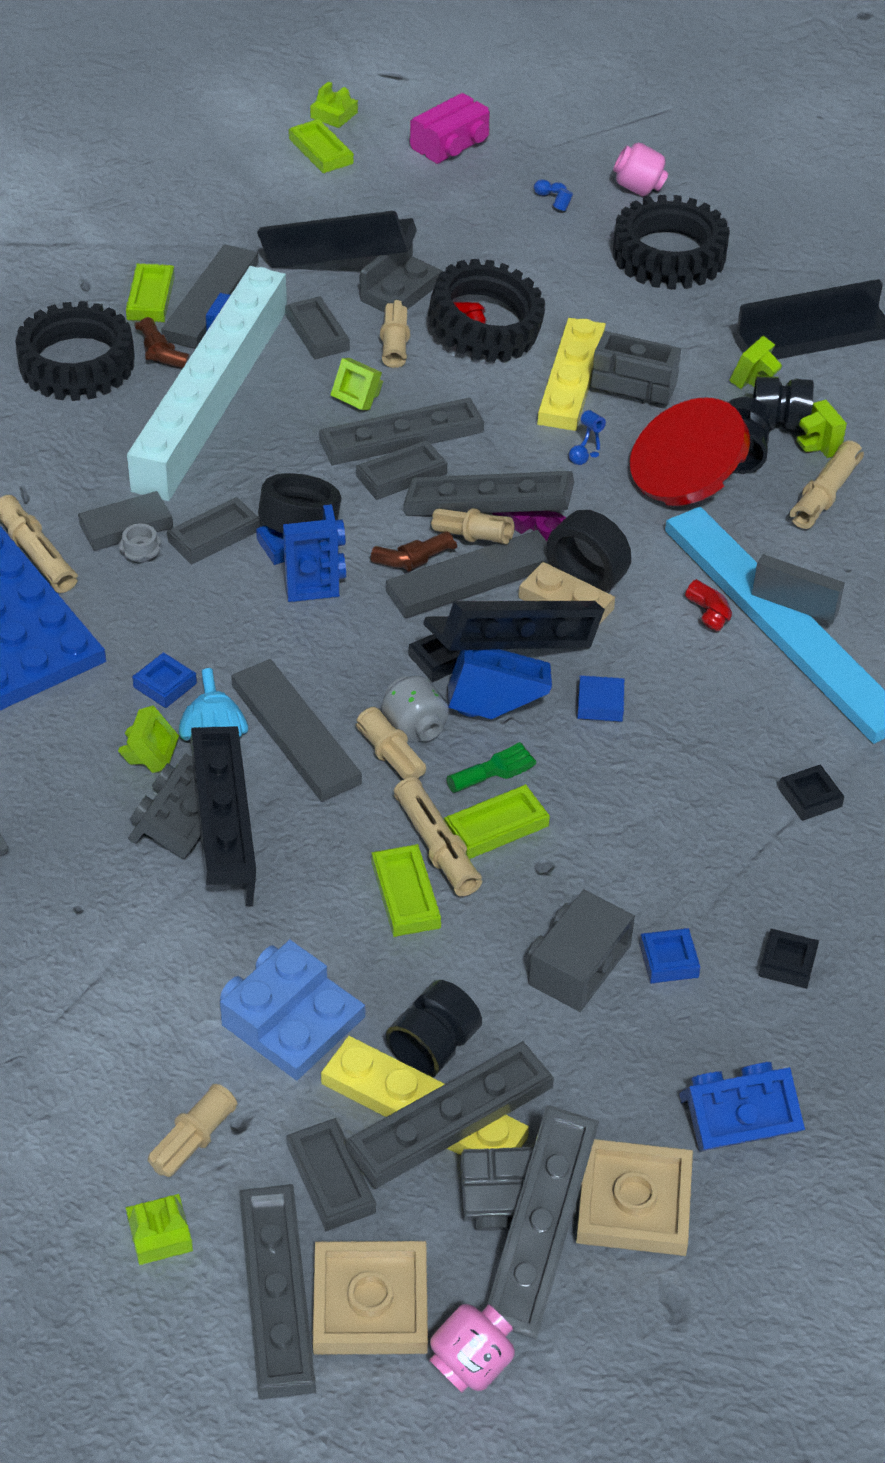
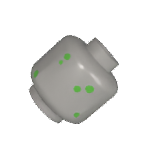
M405 676L395 680L387 688L381 706L382 713L396 730H402L407 735L409 743L435 739L442 732L449 714L446 700L427 678L421 676Z

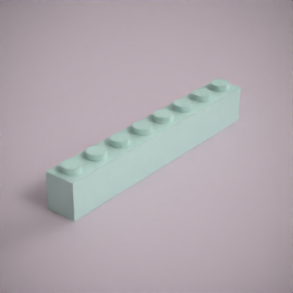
M250 266L127 453L131 492L144 495L158 491L162 500L169 501L286 314L285 273L271 271L263 267Z

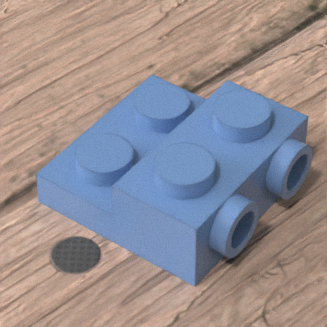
M288 940L279 949L273 945L267 947L257 959L256 970L245 979H242L240 976L232 978L225 985L220 996L222 1026L296 1081L365 1018V1004L328 979L327 965L292 940Z

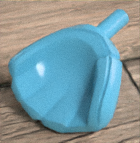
M203 669L202 678L205 694L198 696L185 709L179 724V737L184 741H189L191 728L238 726L239 737L242 734H246L248 732V723L243 713L224 692L216 691L213 669Z

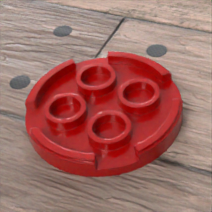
M695 398L678 403L656 416L638 436L630 457L632 477L644 495L646 494L655 500L663 501L668 506H681L701 501L724 487L722 482L732 474L739 463L745 462L750 445L748 427L738 410L726 401L716 398Z

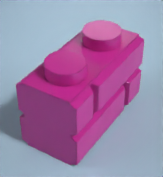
M460 93L410 120L411 148L421 155L425 154L426 158L436 164L448 159L450 156H456L468 147L483 142L489 136L490 111L487 106L478 101L474 102L473 98Z

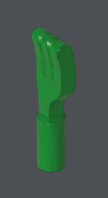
M518 742L501 752L493 754L491 760L476 764L447 776V785L452 793H456L493 776L509 779L534 767L536 760L526 750L525 746Z

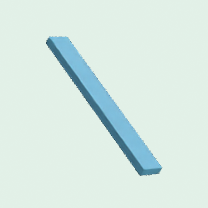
M701 506L666 520L665 532L873 744L885 739V690L810 615L752 595L757 562Z

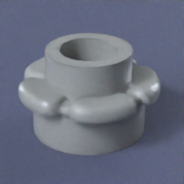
M134 524L123 531L122 539L119 542V549L122 553H125L127 559L140 563L147 562L160 552L161 539L152 526Z

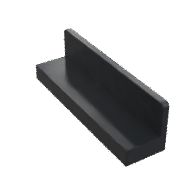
M395 211L265 226L260 227L257 234L270 267L276 268L405 253L409 251L417 229L413 218L399 220Z
M876 279L742 304L739 310L735 343L741 352L744 353L764 336L775 344L771 354L778 360L885 339V315L879 308L883 283Z
M453 601L449 616L425 617L423 625L448 650L590 648L605 609L596 601Z
M238 726L191 728L190 742L206 885L243 884L245 906H253L256 863Z

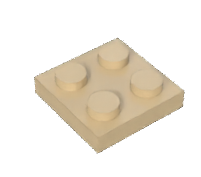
M594 1139L581 1184L576 1243L686 1256L689 1236L693 1150Z
M426 1241L315 1242L313 1355L428 1353Z

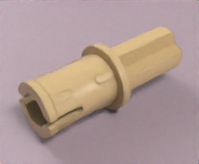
M395 300L393 304H386L384 324L380 329V338L383 341L382 361L391 368H398L406 363V342L410 339V329L407 325V307L402 306V302L399 300Z
M438 508L432 515L431 527L434 531H448L450 534L463 535L468 542H475L478 539L508 544L509 539H512L514 534V521L511 517L487 515L475 508L470 509L467 513Z
M370 707L358 716L356 728L372 743L375 748V755L379 760H387L403 779L409 777L419 779L420 776L425 774L426 765L407 744V735L402 730H396L379 708Z
M212 1084L209 1091L187 1114L180 1113L175 1118L176 1126L148 1156V1162L157 1174L166 1177L173 1176L199 1147L206 1148L209 1145L211 1133L237 1108V1101L228 1089L219 1084Z

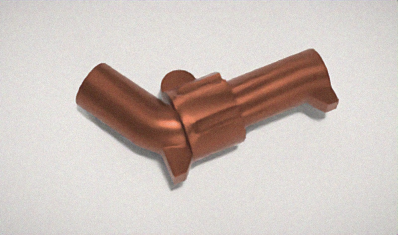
M146 317L140 322H135V329L141 330L145 337L146 360L151 359L181 368L185 366L189 360V354L175 350V345L168 343L164 334L161 335L152 318Z
M445 531L423 542L414 540L408 544L401 545L397 550L374 546L371 552V561L391 567L405 568L409 572L427 563L430 556L448 548H457V542L448 531Z

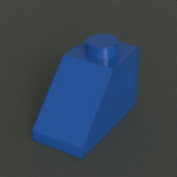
M500 649L460 650L448 683V708L457 710L460 714L468 717L481 716L494 719L549 694L552 688L550 663Z

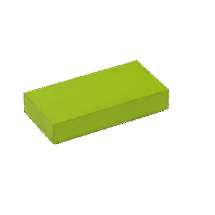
M319 119L289 128V140L322 173L354 164V153Z
M158 264L136 265L126 306L127 320L141 321L146 317H150L154 322H165L175 278L174 266Z
M526 784L444 817V821L453 835L461 837L466 844V855L469 859L549 827L550 815Z
M415 844L371 852L372 867L393 937L440 929L441 915L419 845Z

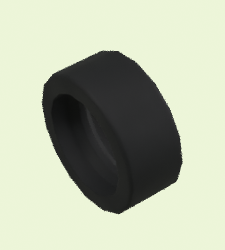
M295 473L276 474L267 478L262 484L258 509L259 518L269 528L283 533V524L323 520V505L332 504L335 520H338L341 495L339 490L331 483L317 477Z
M577 510L573 512L550 533L547 540V555L553 567L604 592L610 590L627 573L632 563L631 548L623 532L609 518L592 510ZM574 537L585 541L594 548L600 556L604 568L595 565L582 554Z

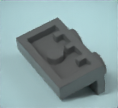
M412 241L408 252L380 255L364 266L359 277L361 302L385 313L386 304H393L395 300H399L402 302V306L407 307L408 310L434 289L436 280L442 270L413 257Z
M185 753L175 768L167 763L152 784V787L159 792L153 800L145 795L135 809L130 820L137 825L128 837L129 840L136 844L142 834L146 833L183 859L188 855L200 837L192 756Z

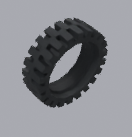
M471 259L469 265L465 260L458 261L456 267L452 264L447 266L445 272L442 271L436 280L428 310L429 323L431 328L435 327L434 333L438 338L445 337L444 344L448 347H452L455 344L458 345L456 352L462 355L468 350L472 352L471 358L480 360L482 354L486 355V360L490 362H495L497 355H499L502 362L509 361L512 355L515 358L521 357L524 351L527 353L532 348V345L535 344L545 314V300L541 298L542 292L539 287L533 288L534 282L529 277L522 280L523 273L515 269L512 273L509 272V265L501 263L498 268L494 267L493 260L486 259L484 265H481L479 259ZM468 294L485 295L500 300L511 307L521 321L507 326L488 325L473 320L462 313L452 300Z
M79 301L78 307H72L71 302H63V308L58 309L54 304L47 307L48 313L40 309L34 313V319L28 317L24 321V326H20L17 331L16 353L22 379L26 384L29 383V387L36 392L40 389L41 395L49 397L54 392L55 399L64 400L66 395H71V401H80V395L86 394L88 399L97 398L96 391L106 395L111 392V386L119 388L123 385V379L128 380L131 370L134 368V343L131 327L125 321L123 315H116V311L110 307L103 310L102 304L94 303L91 308H88V302ZM74 338L93 339L106 343L111 347L107 353L93 360L80 363H59L40 355L45 348L59 341Z

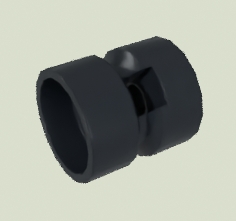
M756 376L753 398L762 402L768 408L771 416L770 429H774L778 422H782L784 428L789 429V431L805 432L799 423L802 418L812 413L813 380L794 379L790 380L786 386H783L779 377Z
M734 398L728 401V403L738 410L749 430L750 445L745 462L739 463L732 473L746 474L758 470L766 462L771 416L768 408L754 398Z
M434 980L413 1002V1008H407L386 1031V1041L390 1050L399 1061L430 1077H435L456 1054V1046L465 1045L482 1026V1016L475 1002L461 988L445 980Z

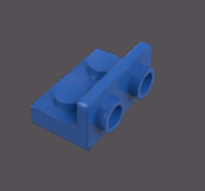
M330 504L323 505V520L283 524L285 581L288 602L339 597V579L346 578V563L344 553H338V546L345 545L346 538L343 519L335 520L333 507Z
M764 1062L741 1068V1077L724 1080L722 1071L692 1077L693 1086H689L681 1091L679 1095L681 1103H688L699 1152L804 1131L805 1126L791 1068L773 1070L772 1062Z

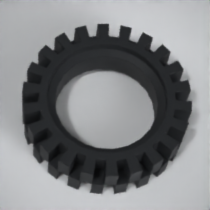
M658 195L657 202H654L651 196L644 197L643 204L637 200L631 202L630 208L625 206L621 210V215L618 214L616 218L613 241L614 261L617 260V266L620 270L625 269V275L631 278L637 275V282L645 284L648 279H651V287L660 288L661 282H667L668 289L676 290L677 283H681L684 289L692 288L693 280L698 286L706 284V278L712 281L717 277V272L721 273L724 269L730 234L727 220L725 218L720 219L721 213L717 209L710 212L711 205L705 202L697 207V199L689 198L687 203L681 202L682 196L674 195L673 201H667L666 195ZM656 232H675L690 236L703 245L693 250L670 252L650 247L641 242L639 238Z

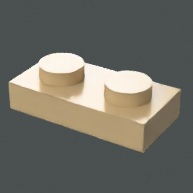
M542 562L519 585V598L524 601H596L605 609L600 624L614 610L615 596L545 562Z

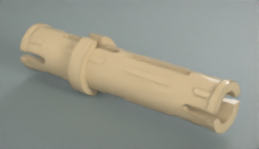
M854 441L843 442L835 452V455L819 473L816 480L809 481L804 487L802 498L790 511V517H795L792 522L802 529L811 528L824 509L828 510L833 505L836 499V492L864 457V452H859L862 447Z
M5 495L1 497L0 521L8 529L9 537L17 546L24 549L56 592L65 593L71 590L78 581L76 579L78 575L41 532L42 525L35 516L25 512L15 496Z
M409 777L400 781L394 788V797L399 801L415 829L429 849L428 856L433 866L442 869L454 888L453 890L456 895L468 896L474 893L482 884V876L466 855V844L461 837L453 835L418 778Z

